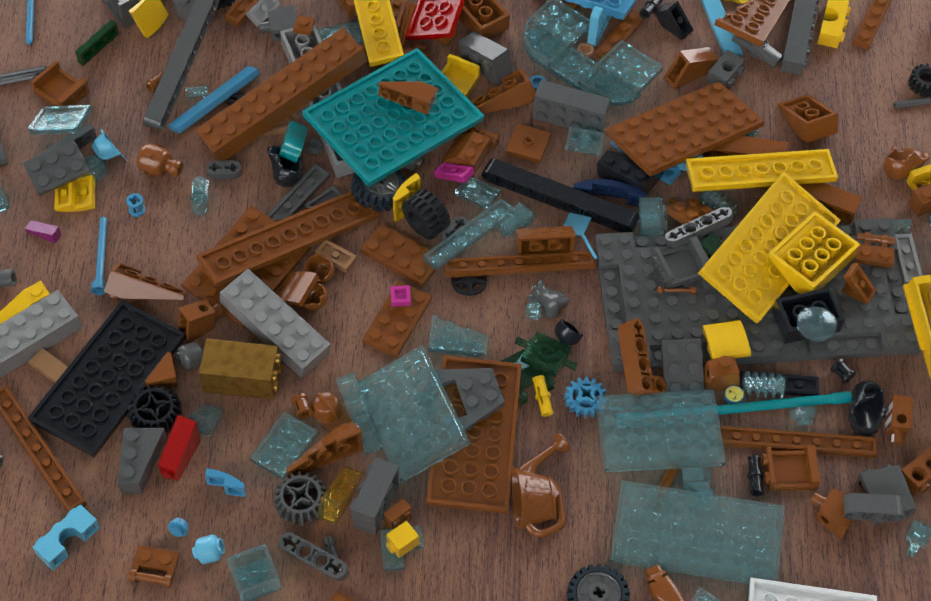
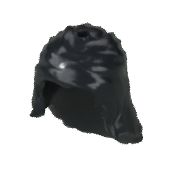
M272 145L267 147L275 183L285 188L297 184L302 175L304 158H298L295 163L279 156L280 146Z
M862 381L855 386L852 392L853 396L848 421L850 422L851 429L859 435L871 436L873 433H878L883 418H886L885 414L889 409L885 406L884 391L880 385L872 381Z

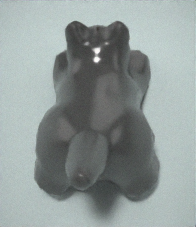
M542 279L532 286V294L527 296V300L530 303L540 304L544 307V315L547 318L557 317L559 309L567 307L570 298H567L561 291L547 288Z

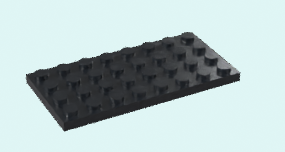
M121 300L27 417L28 420L94 458L127 416V408L131 405L129 403L130 399H136L133 396L134 393L140 394V388L144 391L147 390L145 380L167 352L173 356L186 339V333Z

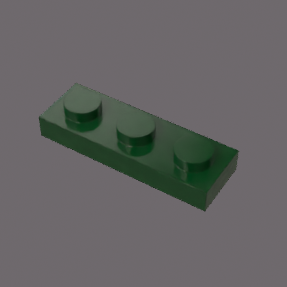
M111 19L98 32L92 35L89 40L78 47L75 53L79 64L84 66L119 34L117 22Z

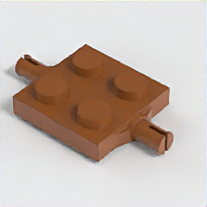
M671 197L669 199V204L671 205L666 206V213L683 225L713 211L696 198L679 201L675 197ZM707 222V223H704L703 225H710V224H712V223H711V222Z

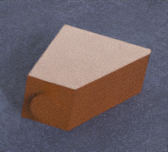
M710 47L681 50L664 77L676 89L708 74L719 58Z

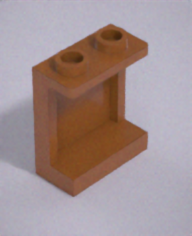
M57 61L47 66L42 73L31 81L34 93L64 114L90 93L85 79H75L62 70Z
M807 445L805 450L771 451V446H766L765 452L761 454V463L765 465L766 470L764 472V483L768 485V491L817 490L820 484V475L815 445Z

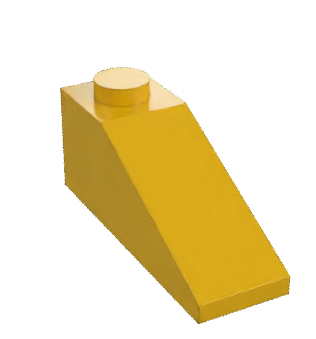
M42 281L24 289L0 311V324L50 295Z

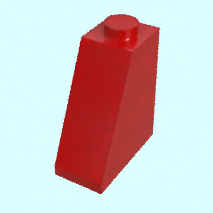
M179 415L177 416L158 463L160 473L164 478L180 480L201 442L197 422Z

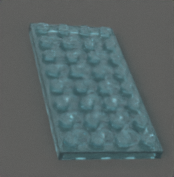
M621 480L610 562L646 568L659 564L661 569L665 571L746 584L750 583V578L778 581L785 506Z

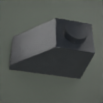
M678 1L666 2L654 12L661 26L680 40L684 39L694 30Z

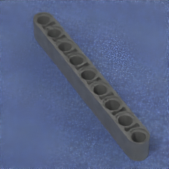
M195 0L144 116L145 126L158 130L165 128L217 9L219 0Z

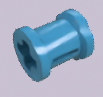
M138 193L130 194L126 199L129 213L132 217L144 215L146 209L143 205V197Z

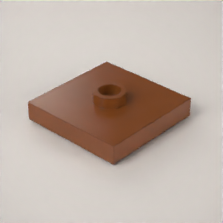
M517 123L507 146L506 154L540 164L550 140L551 132Z

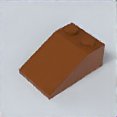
M809 94L778 103L779 110L795 134L806 143L838 133V113Z

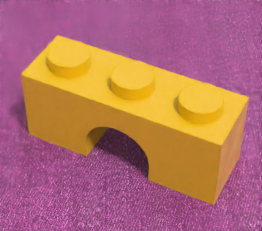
M849 0L827 1L823 17L826 20H823L817 44L838 49L839 42L843 43L845 32L842 31L843 29L846 30L848 19L845 18L849 17L851 7H848Z

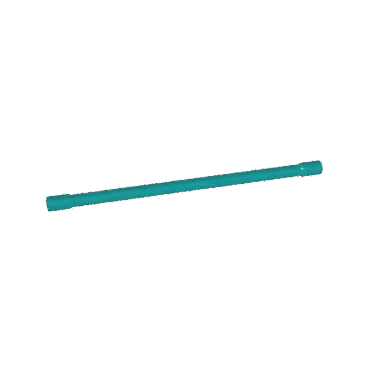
M850 391L826 395L642 413L616 414L617 426L642 422L804 406L851 403L852 395Z

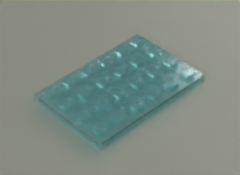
M423 345L354 383L389 462L399 465L398 481L400 483L471 444Z
M714 390L658 392L646 395L620 394L596 396L604 472L725 466L726 459Z

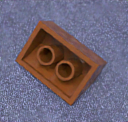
M565 225L516 229L517 255L573 252L576 237L575 231L572 226Z

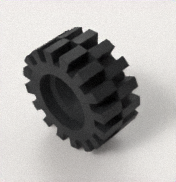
M928 63L925 66L920 64V66L917 65L912 70L909 86H911L910 89L912 91L915 90V94L919 92L921 93L920 96L923 97L926 94V97H929L931 94V82H924L920 78H927L931 81V67H929Z

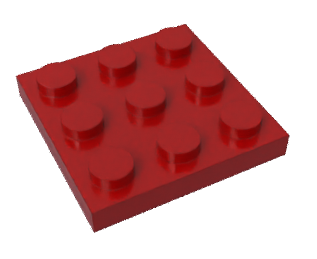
M418 0L405 37L408 41L452 38L465 0Z

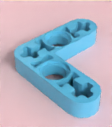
M595 6L590 17L587 43L595 47L598 45L611 19V15L604 13V8Z

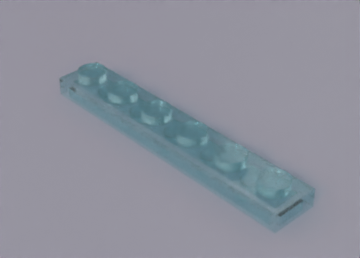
M502 199L498 200L424 254L423 261L438 270L514 214V207Z

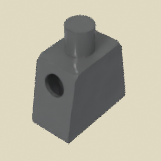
M295 5L269 11V21L259 23L260 33L270 32L272 41H281L280 31L294 27L297 18Z

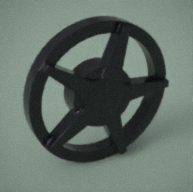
M481 275L483 280L477 279L476 276H464L461 280L454 282L455 277H451V285L461 295L474 296L485 289L487 278L486 275ZM476 284H483L478 290L472 291ZM462 285L463 287L468 288L469 291H463L459 289L457 286Z

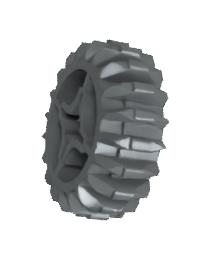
M299 471L298 476H294L291 473L290 479L284 477L283 483L278 482V489L274 490L275 497L273 502L275 503V510L279 511L280 518L284 517L286 522L292 520L294 526L298 521L303 526L305 524L304 521L312 524V518L319 520V514L325 513L324 508L328 507L327 500L329 499L327 486H323L322 479L318 480L316 474L310 477L309 472L302 476V473ZM312 490L318 496L316 501H314L311 497ZM286 496H289L290 500H292L290 507L285 503Z

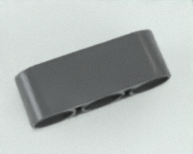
M848 493L843 496L844 517L846 519L898 522L905 519L903 498L901 496Z

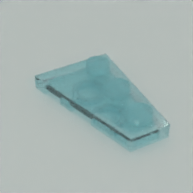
M432 314L428 351L486 357L487 335L469 328L458 327L455 323L443 321L438 316Z

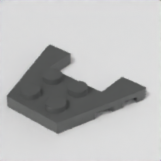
M492 368L430 370L436 389L456 383L467 414L447 421L453 440L459 438V435L466 430L472 429L480 420H485L505 406Z

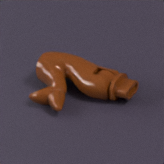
M659 564L645 570L649 590L656 601H685L676 584L667 575V572L661 569Z

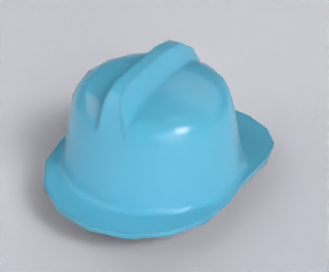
M100 129L102 133L92 144L96 155L103 160H109L121 155L128 161L116 149L107 134Z

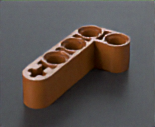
M634 318L618 326V336L628 393L634 398L644 399L664 394L667 390L665 380L660 376H652L642 321Z

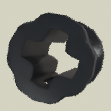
M841 358L833 364L830 371L832 373L835 372L842 379V383L846 384L857 372L851 370L844 363L845 360Z

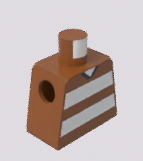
M893 394L886 405L889 410L885 414V434L891 436V443L894 445H903L904 437L911 430L914 397Z

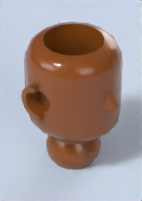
M146 143L138 152L137 166L148 176H163L167 172L171 176H179L183 170V163L177 159L172 160V154L166 149V146L159 145L158 143Z

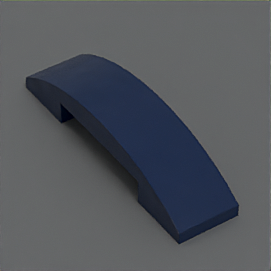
M591 179L580 181L573 185L574 189L590 195L595 194L627 199L628 206L645 208L647 194L623 182Z

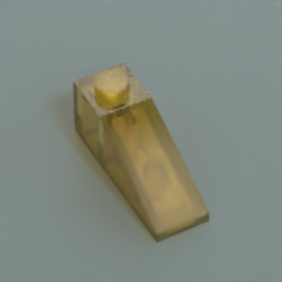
M346 466L343 467L321 497L318 510L319 519L335 525L338 523L363 476L362 472Z

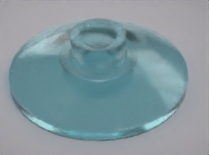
M808 307L801 311L797 318L799 332L805 338L812 341L821 342L830 339L837 328L834 316L828 310L821 307Z

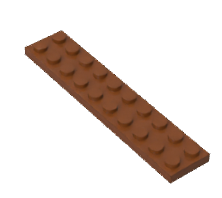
M349 191L197 254V261L214 286L218 287L236 279L247 269L253 272L375 220L379 217V212L371 210L372 207L370 206L368 209L365 208L364 203L360 205L358 203L359 199L355 200L354 195Z

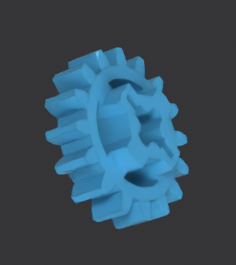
M579 377L577 383L571 381L570 387H566L564 400H566L565 406H570L569 412L575 411L576 417L583 414L584 419H586L587 415L594 418L595 412L600 415L601 410L605 409L608 398L606 396V389H601L602 383L595 384L596 379L589 381L588 377H585V381H582Z

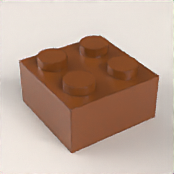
M403 498L383 513L384 525L389 531H392L405 521L409 523L412 518V507Z

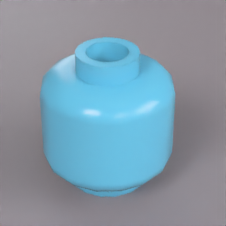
M214 534L200 537L195 541V547L192 548L193 556L202 564L219 561L222 558V554L225 553L224 542Z

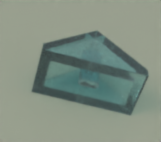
M204 404L191 413L190 419L197 422L199 433L212 437L224 409Z

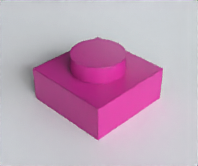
M410 285L390 287L392 307L411 306Z

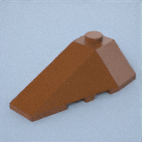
M520 68L502 78V83L497 87H490L485 96L480 95L471 101L484 114L531 104L534 102L536 91L530 79Z
M353 421L340 424L286 468L287 478L290 479L291 473L294 476H298L300 471L302 475H305L307 472L310 473L362 451L361 429Z

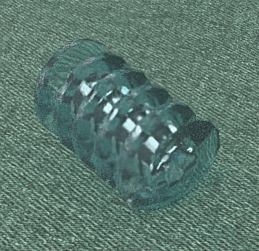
M717 190L704 191L700 195L699 201L710 207L713 211L722 207L730 208L733 213V220L735 219L739 205L737 204L733 207L734 200L727 202L728 195L721 197L723 194L722 190L716 193Z
M746 371L743 378V393L746 390L748 396H751L752 392L755 391L756 397H759L760 393L763 392L764 398H767L769 392H771L772 398H775L776 394L779 393L780 399H783L785 376L782 378V375L778 373L774 377L773 373H769L768 377H766L765 372H762L760 377L757 372H753L751 376L750 372Z

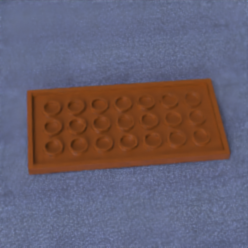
M717 81L606 128L605 134L651 177L685 162L686 159L694 158L763 127L764 120L721 82Z
M443 355L442 369L492 368L505 406L485 420H480L472 429L466 430L459 435V438L453 440L447 421L467 414L456 383L439 388L426 505L508 514L522 364Z

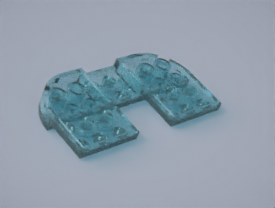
M548 0L527 20L523 34V46L527 55L535 63L573 88L610 98V106H620L635 101L641 96V91L663 71L662 65L623 40H620L597 63L574 49L572 46L589 31L590 19L560 0Z

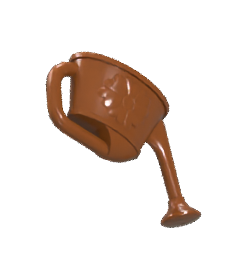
M560 433L555 434L554 443L523 466L519 468L513 467L511 472V499L517 528L521 530L525 527L531 535L539 538L548 537L559 532L566 524L563 494L559 484L549 475L536 474L537 467L552 454L558 451L565 453L570 451L568 440ZM557 510L558 522L542 530L534 527V524L555 520Z

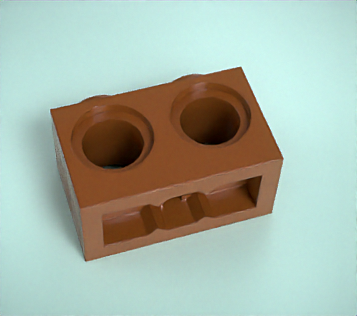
M931 448L901 469L909 491L914 496L919 492L924 493L931 486V469L928 468V466H931Z

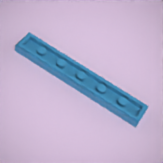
M247 66L168 124L169 129L179 134L259 76V70Z

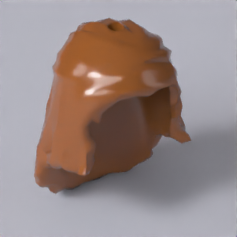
M892 146L891 152L886 156L883 168L888 177L899 181L905 179L910 174V171L922 167L929 160V153L913 148H903L898 151Z

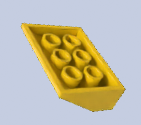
M815 211L768 253V257L791 287L799 294L822 289L855 258L860 244Z

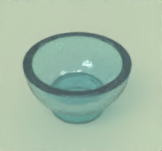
M94 155L85 158V162L91 172L85 176L93 175L96 180H99L106 175L107 165L103 159Z
M817 407L796 408L789 410L788 413L790 418L797 422V426L813 424L812 419L817 414Z

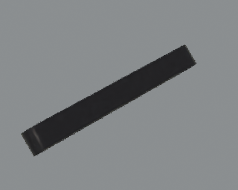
M490 159L481 174L483 179L489 183L568 213L591 217L592 222L621 233L633 232L639 220V215L633 210L498 159Z

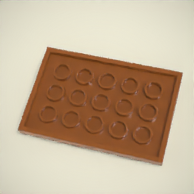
M251 205L215 247L277 221ZM312 247L255 270L252 273L275 292L288 273L293 271ZM199 264L182 283V288L200 300H207L211 306L220 304L224 316L245 328L220 303V292L232 281L215 287Z

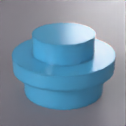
M174 518L169 522L168 529L176 537L186 536L188 533V523L182 518Z

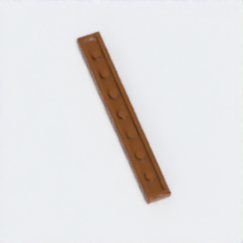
M590 251L443 259L445 278L595 269V260Z
M7 385L0 388V414L66 512L68 513L79 505L85 507L87 505L85 499L33 423L28 420L27 414Z
M716 425V446L765 450L766 446H771V450L798 451L805 450L807 445H815L816 454L877 457V437Z

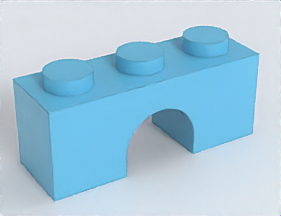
M82 505L71 509L61 522L54 524L50 532L40 537L35 542L33 549L36 555L54 571L69 557L65 547L62 546L66 538L77 536L86 542L100 529L97 519Z

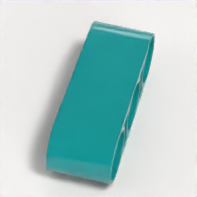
M291 120L285 132L279 156L296 163L301 154L308 127Z

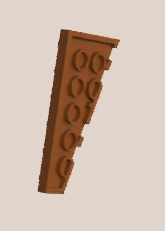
M749 0L737 7L734 12H728L725 14V17L716 19L714 25L754 45L762 47L790 0Z

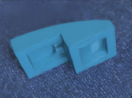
M206 469L205 478L207 485L224 487L226 495L246 497L245 485L240 480L218 470Z

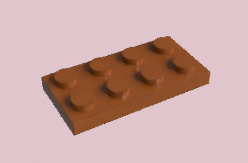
M384 223L378 226L360 248V252L421 288L424 287L441 266L444 259L442 256Z
M398 281L395 286H406L407 284ZM410 286L411 306L392 307L390 293L363 337V343L397 358L430 304L432 295Z

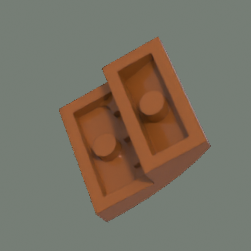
M290 272L285 277L276 295L288 306L302 307L319 277L317 273Z

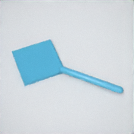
M569 213L564 225L573 227L575 235L582 237L593 258L597 259V255L584 235L592 218Z

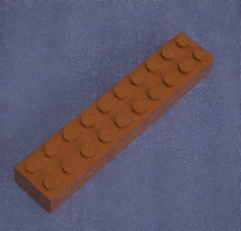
M342 27L195 130L217 161L227 160L365 64L368 60L361 46Z

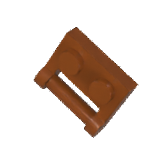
M138 545L128 580L131 582L138 580L163 584L164 587L171 588L180 557L179 552ZM140 569H145L151 571L164 572L167 574L165 576L143 573L139 571Z

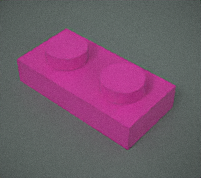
M443 162L434 171L435 178L465 183L475 173L474 168L471 166Z

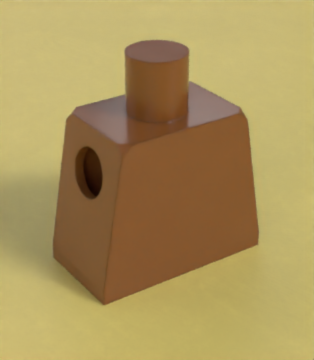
M203 299L179 308L178 330L186 333L185 340L187 343L194 341L215 328V318L223 314L221 305L211 306L207 300Z
M722 356L720 359L706 362L703 367L705 393L723 391L732 385L740 387V374L735 357Z
M831 489L828 496L825 497L815 492L810 502L820 508L816 519L842 539L853 520L844 517L843 496L847 493Z

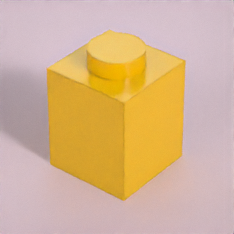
M405 521L386 534V547L391 554L395 553L398 558L419 545V535L408 521Z

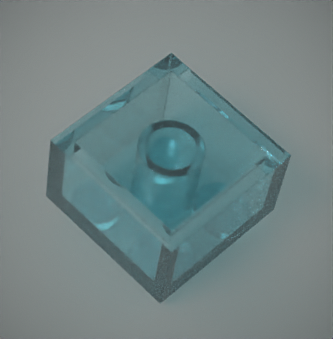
M266 543L226 558L227 566L240 601H253L282 590L279 576Z

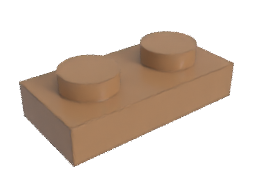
M329 240L323 241L315 251V254L320 253L333 261L334 267L345 273L349 271L357 260L356 255Z

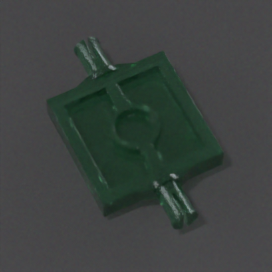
M536 332L529 341L519 336L516 338L515 344L525 348L520 362L553 377H556L564 366L574 371L578 366V363L568 359L572 349L571 346L539 332Z

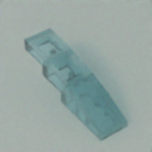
M354 372L336 378V385L343 398V403L351 422L353 421L362 431L365 455L384 449L377 426Z

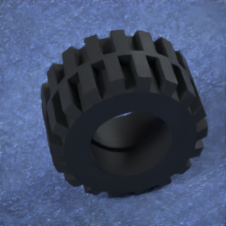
M426 189L418 190L402 204V212L406 221L417 234L425 239H434L450 225L451 221L446 207L437 196Z

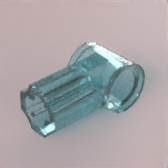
M197 176L196 179H193L190 200L192 211L196 215H204L209 210V179L204 178V176Z
M519 203L512 209L509 216L498 223V229L503 236L509 237L516 232V229H520L522 226H529L534 221L536 215L523 203Z

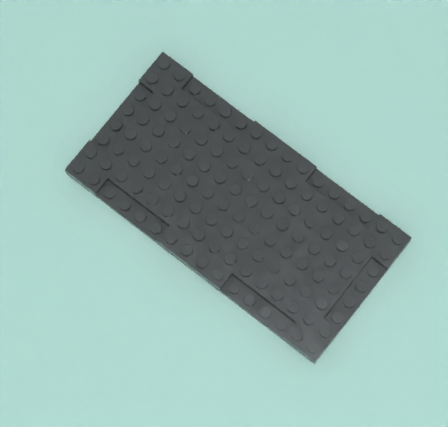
M891 218L854 220L853 224L836 226L859 244H863V241L856 240L857 233L864 234V232H869L871 235L881 236L884 234L895 238ZM737 226L722 227L698 238L709 259ZM633 232L595 234L594 245L597 255V267L612 372L624 371L618 326L634 318L640 319L644 325L651 370L662 369L661 340L701 338L704 367L706 362L712 359L707 350L708 343L702 332L703 325L741 320L751 356L735 358L737 365L913 355L920 352L903 290L904 281L897 257L898 246L896 238L894 245L887 244L888 248H895L893 268L859 264L876 289L868 304H864L841 291L846 283L844 275L851 264L854 263V259L822 288L831 287L845 320L840 332L785 344L772 314L774 304L756 324L704 278L674 287L689 289L694 286L697 288L695 295H691L689 292H663L659 294L657 288L659 286L667 288L665 283H662L658 269L653 266L652 257L654 250L659 248L660 252L674 249L667 246L666 234L633 236ZM870 242V245L880 246V243ZM789 284L779 298L798 295L799 293Z

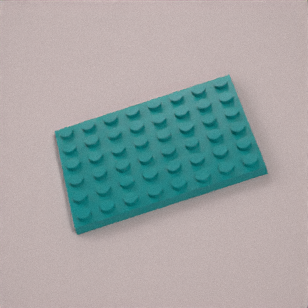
M418 48L302 111V116L368 187L484 121V115ZM424 82L438 88L437 100L427 115L378 96L379 83Z

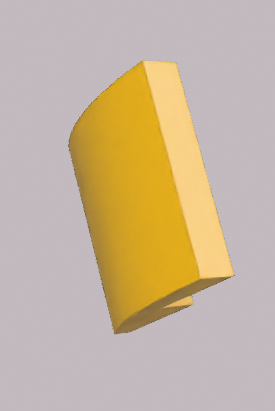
M140 0L138 4L129 10L143 36L147 39L161 27L169 15L161 0Z
M417 173L408 178L393 197V219L395 222L404 218L402 212L403 202L421 189V178Z
M93 175L81 177L55 189L54 210L59 212H75L95 209L96 178Z
M741 320L703 325L702 332L708 343L707 350L712 360L720 359L722 356L735 358L751 356L749 342Z

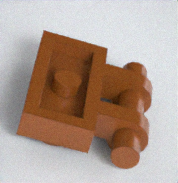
M869 232L856 234V240L863 241V244H860L854 258V263L893 268L895 248H888L887 244L894 245L895 238L884 234L881 236L871 235ZM870 242L880 243V246L870 245Z

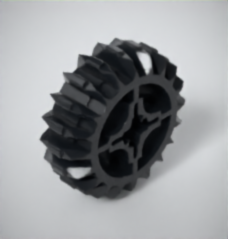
M157 384L154 388L148 385L145 391L140 388V394L134 393L133 396L136 399H130L129 403L131 405L127 408L128 419L133 427L165 428V431L168 433L170 431L169 427H173L177 416L182 415V405L178 395L174 394L172 389L167 390L165 385L160 389ZM153 406H155L156 415L154 414Z

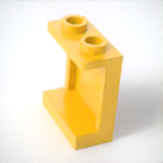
M452 54L447 56V64L441 72L468 97L480 78V66L466 61L459 56Z

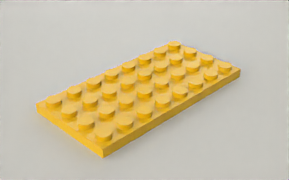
M783 171L701 268L698 274L757 324L789 285L788 281L768 257V253L815 211L835 226L841 220Z

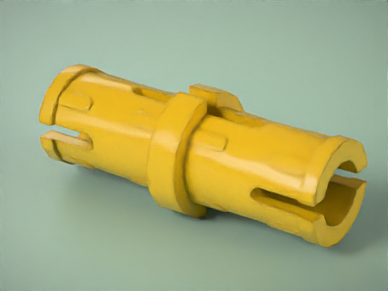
M543 375L532 378L536 391L535 399L539 403L541 416H551L554 414L551 406V394L547 390L545 377Z

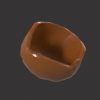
M317 253L306 260L304 271L317 273L319 279L316 283L322 284L328 282L333 277L335 267L333 261L328 257Z
M316 283L302 307L309 311L321 309L328 300L326 287Z

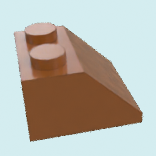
M477 132L458 135L442 159L441 164L446 162L471 166L474 168L475 173L472 175L474 177L490 151V138Z

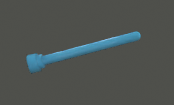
M27 0L26 43L31 45L33 43L34 0Z
M101 217L99 223L96 278L91 283V293L95 295L105 294L106 283L103 280L107 232L106 217Z

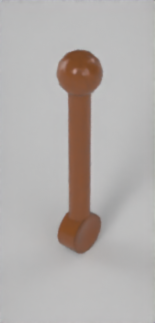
M659 286L657 292L659 294L663 292H689L691 295H695L697 288L694 286L689 289L663 288Z

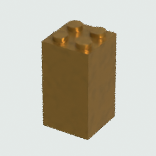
M206 339L199 370L203 392L274 400L275 392L278 393L279 391L278 375H282L283 364H280L281 354H278L277 346Z

